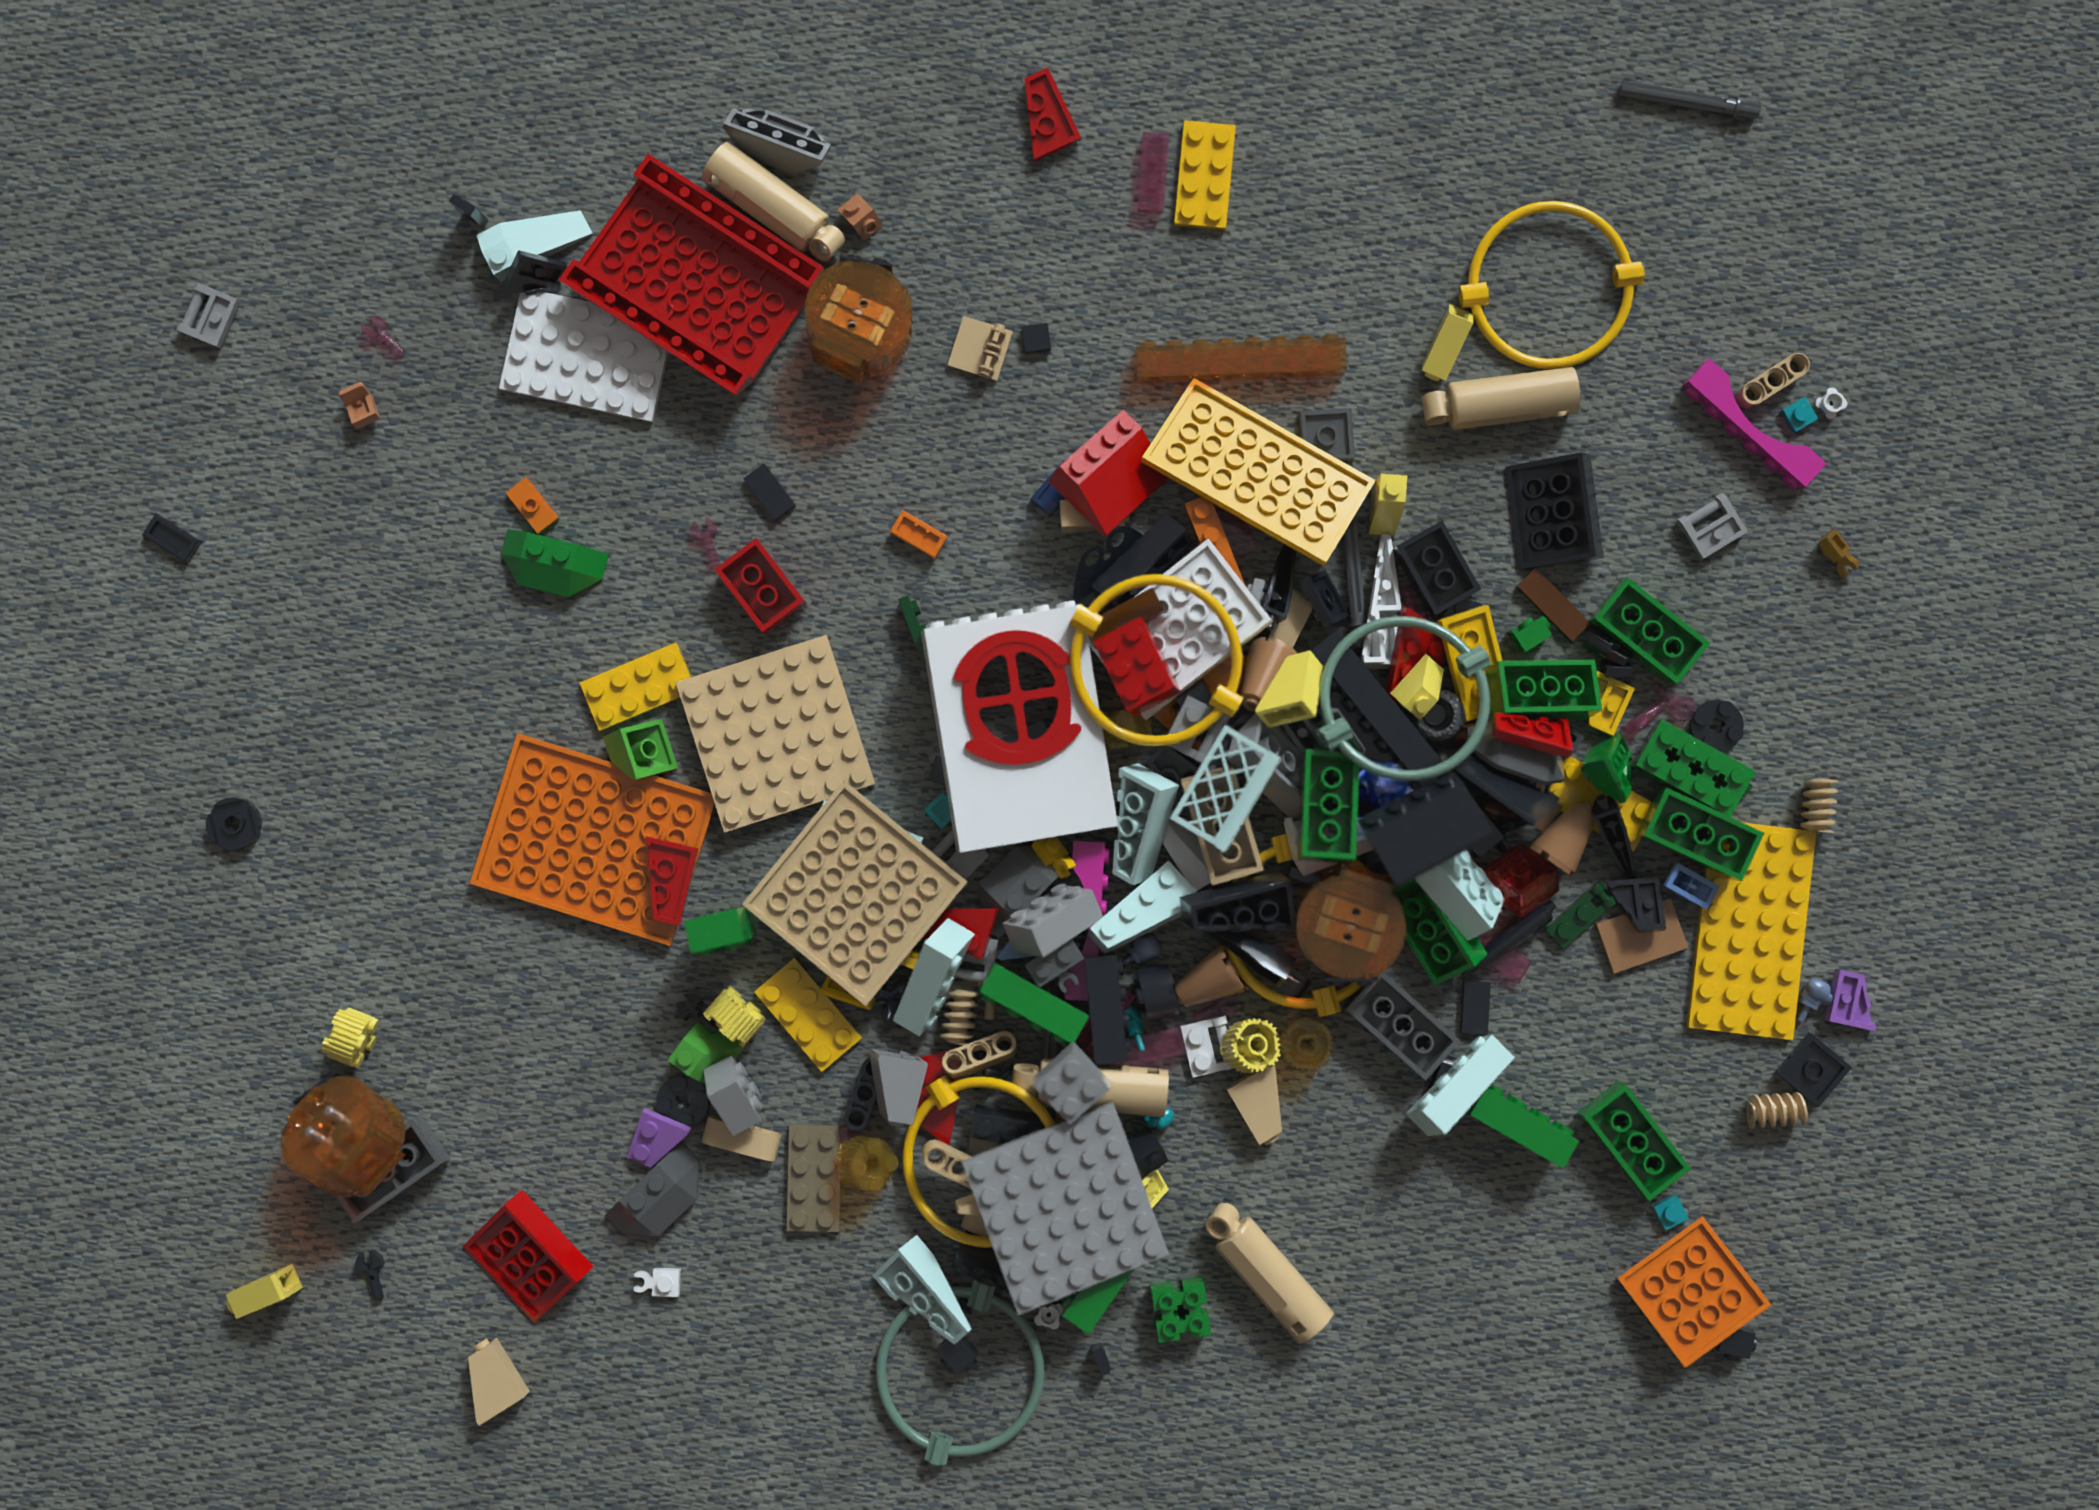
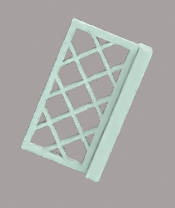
M1224 725L1170 819L1214 844L1218 849L1224 852L1228 851L1282 758ZM1227 733L1237 738L1239 750L1224 753L1222 741ZM1241 741L1250 747L1243 749ZM1219 748L1221 754L1214 756L1217 749ZM1255 749L1264 754L1258 765L1247 766L1244 751ZM1240 753L1244 768L1229 772L1225 756ZM1222 757L1226 773L1211 777L1208 768L1210 761ZM1255 769L1250 778L1249 770ZM1204 771H1206L1207 778L1200 779ZM1245 771L1248 783L1245 788L1234 790L1230 775ZM1227 776L1230 792L1215 795L1212 779ZM1208 781L1212 796L1197 800L1194 788L1197 783ZM1242 792L1238 800H1236L1235 793ZM1192 794L1193 801L1187 802L1190 795ZM1231 795L1234 807L1231 811L1220 814L1216 798ZM1213 799L1217 815L1202 818L1198 803ZM1194 804L1198 820L1187 822L1179 817L1184 806ZM1228 815L1225 822L1223 823L1221 817ZM1218 818L1220 830L1215 838L1205 832L1203 821ZM1199 822L1201 829L1197 828L1192 824Z

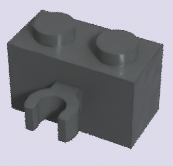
M1070 939L1045 957L1035 956L1026 962L1025 966L1039 988L1058 976L1059 988L1065 993L1067 992L1064 986L1066 979L1070 978L1076 985L1079 984L1077 976L1069 973L1067 969L1083 960L1084 956L1073 939Z

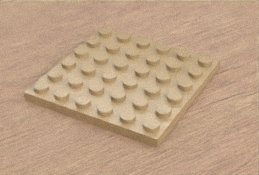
M827 635L676 682L724 833L828 800L843 780L856 790L875 784Z
M843 780L742 905L866 1006L968 881Z

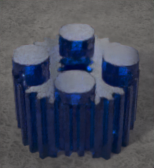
M1370 759V761L1381 766L1402 770L1393 761L1381 763L1380 761L1377 762V759ZM1362 769L1359 773L1358 804L1367 806L1368 810L1371 809L1374 812L1392 800L1407 794L1414 788L1411 784L1406 783L1407 781L1383 778Z

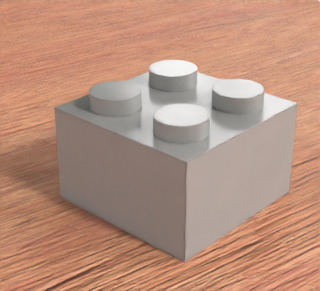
M1074 1042L1033 1077V1086L1069 1124L1075 1121L1110 1090L1109 1079Z
M730 1055L704 1069V1077L709 1100L734 1136L761 1122L760 1110L763 1108L758 1099L760 1093L753 1081L749 1083L743 1064L741 1062L736 1063L733 1056Z

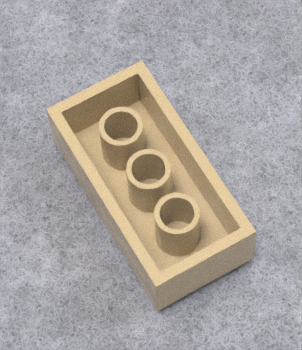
M1232 764L1228 765L1229 772L1235 771ZM1224 767L1209 771L1211 777L1226 773ZM1206 772L1203 773L1200 779L1207 778ZM1231 774L1233 789H1240L1236 774ZM1195 775L1181 779L1184 792H1186ZM1227 776L1212 779L1215 795L1230 792ZM1208 781L1197 783L1194 788L1197 800L1212 796ZM1241 792L1235 793L1236 800H1238ZM1192 794L1190 795L1187 802L1193 801ZM1231 795L1216 798L1220 814L1229 812L1234 807ZM1213 799L1198 803L1202 818L1217 815ZM1189 805L1193 821L1198 820L1195 805ZM1228 815L1221 817L1223 823L1225 822ZM1248 817L1226 852L1197 835L1212 885L1264 870ZM1218 818L1203 821L1205 832L1215 838L1220 830ZM1199 822L1194 823V826L1201 829Z

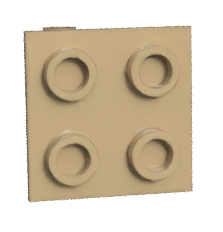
M963 316L948 366L997 381L1013 331L1005 329L1004 325L995 323L994 326Z

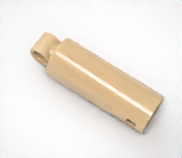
M730 142L723 143L708 160L702 172V181L801 253H807L810 250L816 259L825 262L844 246V235L837 227L828 225L829 217L824 211Z
M1569 367L1450 382L1446 386V391L1429 392L1423 395L1421 399L1427 425H1440L1449 422L1450 427L1457 430L1576 415L1580 409V387L1575 369Z
M1043 1058L1040 1068L1029 1063L1016 1064L1013 1069L1012 1083L1023 1088L1034 1097L1037 1096V1100L1044 1107H1053L1033 1086V1077L1053 1059ZM1114 1064L1096 1065L1109 1079L1110 1090L1090 1106L1087 1111L1113 1102L1117 1113L1164 1118L1168 1097V1069Z
M1228 1203L1219 1204L1205 1225L1207 1232L1213 1238L1219 1239L1215 1245L1218 1253L1298 1344L1310 1340L1330 1321L1334 1314L1333 1310L1251 1217H1244L1239 1220V1212L1233 1205Z

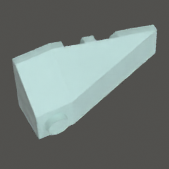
M580 210L499 223L476 236L493 275L502 282L505 280L518 250L548 258L593 235Z
M917 1235L902 1246L872 1275L890 1297L896 1301L901 1299L910 1306V1312L914 1315L921 1314L929 1320L930 1327L954 1345L971 1330L934 1254Z

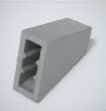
M870 1049L869 1054L879 1114L888 1120L887 1124L903 1127V1124L913 1125L928 1063L916 1056Z

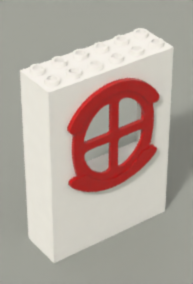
M1075 601L1061 602L1056 605L1055 609H1049V605L1036 606L1030 609V613H1023V609L1010 610L1004 613V617L998 618L996 613L984 614L978 617V621L972 622L970 617L958 618L952 621L953 625L944 626V621L928 623L926 629L921 631L955 847L959 852L1118 826L1103 729L1083 707L1077 696L1071 676L1070 652L1076 628L1069 625V622L1079 606L1075 605ZM1086 634L1081 650V671L1086 690L1099 709L1088 636ZM1026 652L1041 660L1051 672L1054 678V685L1049 688L1023 691L1019 683L1016 654ZM999 655L1004 656L1007 664L1010 692L1005 695L978 698L976 696V685L981 671L992 658ZM1055 697L1058 701V706L1051 726L1041 737L1034 740L1030 739L1026 727L1024 702ZM1011 704L1014 708L1018 740L1015 743H1007L994 736L983 724L979 716L980 709Z

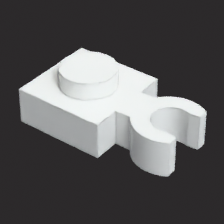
M654 1268L653 1275H649L646 1271H637L634 1277L643 1278L645 1283L643 1286H635L634 1291L644 1292L648 1288H652V1296L679 1297L681 1269Z

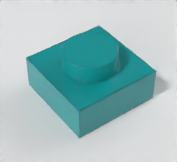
M1806 397L1780 411L1792 433L1799 431L1818 419Z
M942 792L924 809L941 829L951 821L948 797Z
M1676 1194L1651 1205L1665 1231L1689 1219Z

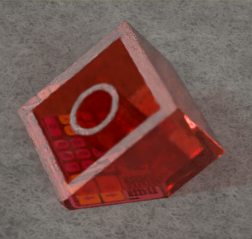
M1520 843L1483 869L1486 877L1501 891L1505 898L1503 906L1520 918H1523L1559 891L1558 868Z

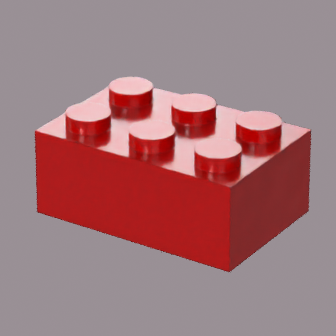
M757 538L714 569L765 635L807 604Z
M1138 617L1093 641L1127 712L1134 717L1181 692L1147 622L1143 618Z

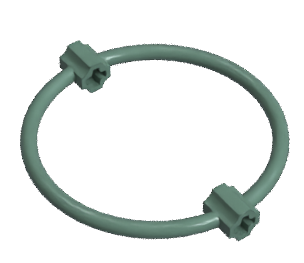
M1392 616L1377 619L1358 627L1344 637L1334 648L1321 675L1319 702L1325 724L1324 727L1317 731L1321 743L1328 751L1338 747L1346 757L1362 769L1391 780L1419 781L1437 777L1452 770L1474 751L1488 723L1490 693L1484 670L1491 666L1488 653L1480 645L1470 649L1464 641L1448 629L1421 618ZM1390 627H1411L1433 633L1447 641L1461 654L1455 659L1461 675L1465 676L1466 679L1474 675L1479 692L1477 722L1465 745L1446 761L1420 770H1396L1381 766L1359 754L1347 742L1353 738L1347 721L1342 717L1334 720L1330 705V685L1334 670L1340 658L1352 644L1374 631Z
M974 1278L972 1287H950L955 1298H969L967 1306L975 1310L989 1312L990 1305L992 1304L1005 1312L1014 1320L1025 1335L1033 1358L1034 1379L1029 1400L1017 1420L1003 1433L979 1444L953 1446V1437L948 1434L931 1432L930 1439L916 1432L900 1416L888 1390L886 1367L889 1350L897 1332L908 1318L913 1315L909 1311V1305L893 1319L882 1338L878 1350L876 1383L881 1403L888 1417L905 1437L926 1449L924 1460L938 1466H946L948 1456L968 1457L980 1455L1010 1441L1025 1427L1034 1414L1044 1385V1359L1039 1340L1033 1328L1022 1314L1018 1315L1016 1308L1012 1304L994 1294L995 1287L986 1286L981 1280Z

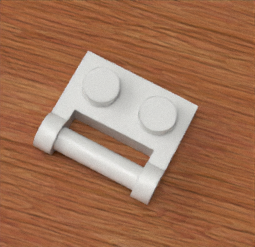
M1226 1015L1180 1025L1193 1078L1232 1069L1231 1064H1227V1059L1216 1063L1208 1028L1216 1027L1219 1044L1221 1045V1041L1224 1040L1223 1035H1226L1225 1031L1227 1030L1226 1024L1228 1021Z

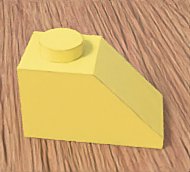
M1425 654L1390 694L1421 720L1439 700L1444 669Z

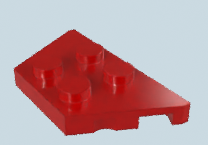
M1401 606L1400 616L1424 619L1411 608ZM1397 627L1386 685V692L1397 705L1400 702L1390 693L1425 654L1442 667L1445 652L1442 638L1417 628Z
M958 1047L920 1057L928 1063L917 1110L930 1096L926 1087L946 1075L942 1063L944 1055ZM957 1059L949 1062L948 1068L957 1070L961 1067L962 1062ZM949 1078L951 1082L960 1080V1079H951V1078ZM958 1100L941 1110L935 1105L920 1125L949 1146Z

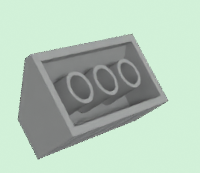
M1255 713L1238 733L1282 758L1262 793L1289 818H1292V820L1299 818L1302 753L1285 731L1279 726L1268 728ZM1235 737L1232 738L1229 752L1239 750L1237 738ZM1241 741L1243 749L1250 747ZM1255 749L1244 751L1248 767L1258 765L1264 754ZM1240 753L1228 755L1227 760L1238 770L1244 768ZM1255 769L1249 770L1250 778Z

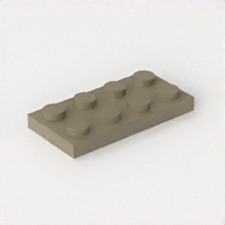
M789 1125L787 1231H840L842 1125Z

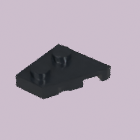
M518 250L499 294L502 299H511L510 295L523 292L527 296L537 294L540 291L558 290L561 285L558 279L568 266L565 262Z
M1659 877L1607 882L1608 890L1638 933L1666 930Z

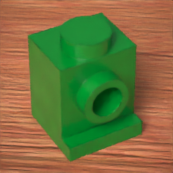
M1544 616L1534 621L1530 617L1517 625L1520 629L1519 631L1515 627L1507 632L1520 654L1529 651L1552 636L1549 631L1551 625Z

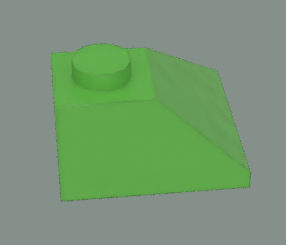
M662 719L622 728L603 737L611 762L632 780L678 768Z
M697 1022L667 1061L689 1077L706 1085L704 1069L730 1055L736 1060L744 1047L740 1046L737 1040L735 1042L731 1041L719 1030L712 1034L701 1023Z

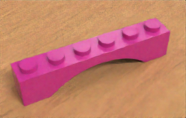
M1710 358L1703 362L1682 385L1686 390L1685 394L1687 397L1695 402L1699 401L1705 407L1704 411L1713 419L1718 418L1725 425L1724 429L1727 433L1734 437L1738 436L1744 442L1743 446L1752 454L1757 453L1763 459L1764 466L1773 472L1777 471L1783 477V483L1789 488L1800 490L1806 487L1827 464L1808 446L1791 445L1777 441L1754 427L1744 416L1735 401L1729 375Z
M1073 841L1072 859L1076 864L1073 870L1080 878L1083 887L1093 890L1102 915L1105 916L1107 901L1102 900V890H1107L1108 874H1103L1104 864H1109L1110 848H1105L1104 842ZM1087 935L1080 951L1082 955H1104V953H1099L1098 946ZM1084 957L1083 960L1067 969L1069 973L1077 976L1079 984L1076 985L1070 978L1065 980V987L1067 989V992L1064 993L1065 1000L1089 1001Z

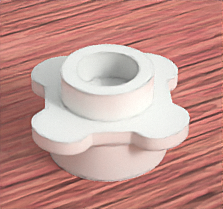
M1829 388L1822 398L1816 399L1815 405L1825 412L1826 418L1833 419L1838 411L1847 407V401L1835 388Z
M1051 1304L1049 1308L1039 1307L1038 1315L1034 1317L1035 1323L1038 1326L1043 1325L1053 1330L1057 1329L1060 1325L1059 1317L1062 1314L1061 1304ZM1048 1312L1051 1313L1050 1317L1046 1315Z

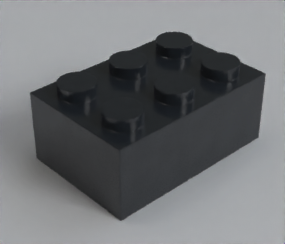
M1443 520L1393 548L1394 555L1430 618L1481 590Z

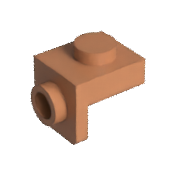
M858 193L838 209L841 216L855 229L863 241L867 240L883 226L873 208Z
M362 382L338 392L340 399L346 405L351 423L356 430L380 419L374 398Z

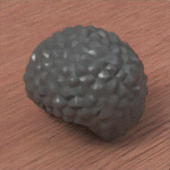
M1440 689L1439 700L1427 714L1419 720L1411 713L1410 720L1427 742L1442 744L1443 742L1451 741L1460 734L1466 722V712L1458 695Z

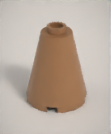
M1260 637L1255 639L1249 647L1241 696L1243 697L1242 704L1250 711H1256V707L1286 657L1297 654L1290 645L1274 638L1273 642L1265 641L1266 637Z
M1584 801L1580 805L1575 802L1550 824L1544 833L1541 832L1533 839L1527 847L1572 877L1596 823L1592 806Z
M1222 944L1218 945L1174 985V993L1176 994L1178 1004H1184L1186 1007L1249 990V986L1240 977L1231 958L1228 957L1225 946Z

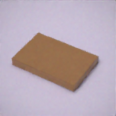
M1671 898L1662 900L1666 923L1665 931L1638 933L1625 913L1594 923L1612 973L1615 974L1688 948Z

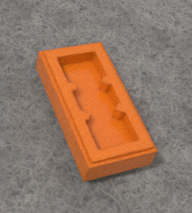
M527 477L506 492L507 496L537 534L540 535L560 519Z
M904 510L901 511L889 532L933 559L937 557L948 538L947 535Z

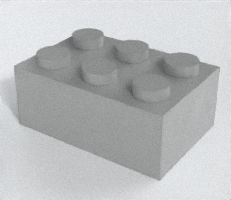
M1059 884L1053 887L1048 895L1034 899L1026 909L1011 914V918L1002 924L1015 952L1045 957L1098 922L1103 915L1093 890L1080 888L1079 886L1073 887Z

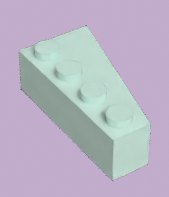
M1138 763L1119 768V778H1122L1121 789L1118 790L1117 801H1120L1119 816H1116L1118 840L1114 842L1112 873L1131 885L1144 882L1153 874L1179 787L1178 784Z
M1167 861L1095 923L1087 935L1104 954H1107L1157 929L1159 926L1181 917L1179 897L1196 893L1197 891L1172 863Z
M947 918L923 945L894 1016V1022L919 1037L926 1029L931 1030L938 1019V1016L935 1014L941 1009L946 1000L945 994L951 987L954 976L975 935L973 932Z
M1493 1035L1478 1036L1469 1045L1471 1049L1465 1055L1459 1056L1452 1064L1453 1067L1442 1075L1405 1113L1427 1136L1446 1134L1515 1058Z

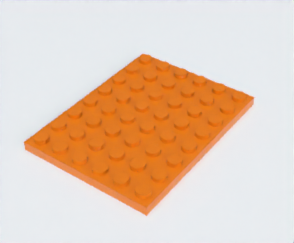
M517 733L470 884L671 946L678 925L653 920L646 836L699 848L692 875L693 879L715 809L712 793L655 775L632 780L610 761Z

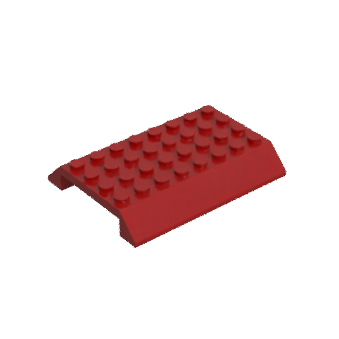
M648 153L633 174L636 182L581 260L578 262L573 259L558 280L737 396L754 381L806 306L824 267Z

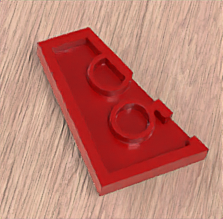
M1495 713L1491 720L1493 737L1503 742L1509 741L1523 745L1528 749H1537L1553 756L1569 758L1573 752L1568 718L1559 717L1558 721H1548L1547 716H1538L1536 720H1532L1520 714Z
M646 836L653 920L680 926L699 848Z

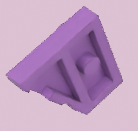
M1835 969L1831 986L1833 1000L1827 1006L1824 1020L1872 1031L1876 1030V1025L1871 1021L1869 1013L1871 1003L1866 993L1867 985L1864 975Z
M645 1108L641 1114L626 1158L651 1168L690 1133L692 1127Z

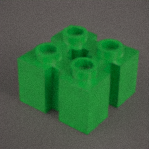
M1202 1276L1181 1279L1182 1286L1172 1287L1171 1281L1150 1284L1154 1311H1161V1314L1155 1315L1159 1343L1180 1340L1179 1333L1189 1332L1190 1338L1212 1335L1207 1308H1201L1200 1305L1207 1304ZM1178 1305H1183L1184 1309H1187L1182 1314L1174 1312V1310H1178Z

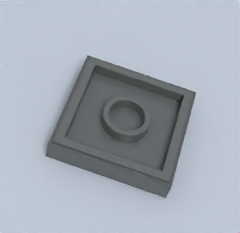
M1352 408L1299 411L1301 439L1342 462L1355 460Z

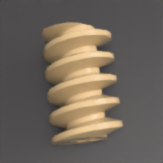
M1812 778L1811 780L1804 781L1803 785L1811 788V790L1803 792V796L1809 798L1810 801L1802 802V806L1809 809V811L1801 813V817L1808 819V822L1800 823L1801 828L1807 831L1834 833V831L1827 829V826L1835 824V821L1829 819L1828 816L1836 814V811L1829 808V805L1837 803V800L1831 798L1830 795L1838 793V790L1830 786L1831 784L1838 783V780Z
M961 989L947 992V996L951 997L953 1002L945 1003V1006L952 1009V1011L943 1013V1016L949 1019L950 1022L941 1025V1027L948 1030V1033L940 1034L942 1039L959 1045L969 1044L965 1039L973 1038L974 1034L967 1029L974 1028L976 1025L969 1018L977 1017V1013L971 1010V1008L979 1006V1003L972 999V997H978L981 993Z
M1794 1092L1792 1095L1783 1093L1780 1096L1774 1093L1771 1096L1762 1094L1760 1098L1758 1095H1751L1749 1097L1746 1113L1748 1125L1751 1129H1754L1755 1121H1758L1761 1128H1765L1766 1120L1769 1121L1772 1128L1776 1126L1777 1120H1779L1782 1127H1786L1787 1119L1790 1120L1792 1126L1797 1125L1798 1118H1800L1803 1126L1807 1123V1106L1803 1096L1798 1092Z

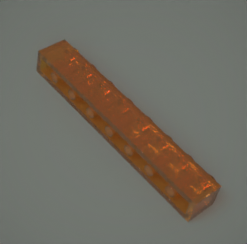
M1337 334L1324 335L1323 339H1313L1311 335H1301L1297 337V340H1286L1285 336L1272 337L1271 341H1260L1258 337L1246 338L1245 342H1234L1232 338L1220 339L1219 343H1208L1206 339H1198L1192 341L1193 344H1182V341L1173 340L1166 342V345H1156V342L1147 341L1140 343V346L1135 348L1136 382L1193 380V378L1203 380L1344 374L1347 370L1346 338H1339Z

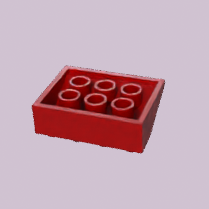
M1122 410L1064 461L1048 482L1106 537L1156 491L1168 477L1141 462L1144 453L1151 443L1142 427L1128 413Z
M523 1190L505 1203L463 1245L469 1254L534 1323L594 1267Z

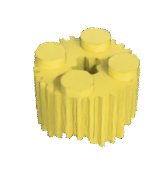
M729 986L727 989H723L703 1012V1015L709 1021L713 1018L723 1035L733 1042L737 1040L739 1045L744 1047L764 1024L763 1021L766 1018L760 1013L761 1010L749 1001L745 1004L746 1002L741 998L742 995L735 988Z
M348 1008L345 1011L339 1009L331 1022L334 1025L329 1034V1039L325 1037L322 1042L321 1052L327 1054L328 1058L351 1067L359 1068L364 1060V1052L366 1050L371 1051L374 1047L377 1037L373 1036V1033L379 1025V1020L352 1008Z
M1253 1018L1238 1021L1229 1026V1030L1225 1031L1226 1035H1223L1224 1040L1221 1041L1220 1053L1224 1060H1228L1227 1064H1231L1232 1069L1236 1068L1235 1071H1240L1241 1073L1248 1074L1269 1069L1268 1067L1275 1065L1274 1062H1278L1277 1057L1281 1056L1279 1053L1280 1049H1278V1046H1280L1278 1040L1280 1039L1276 1038L1277 1028L1272 1027V1023L1268 1024V1020L1261 1021V1019Z

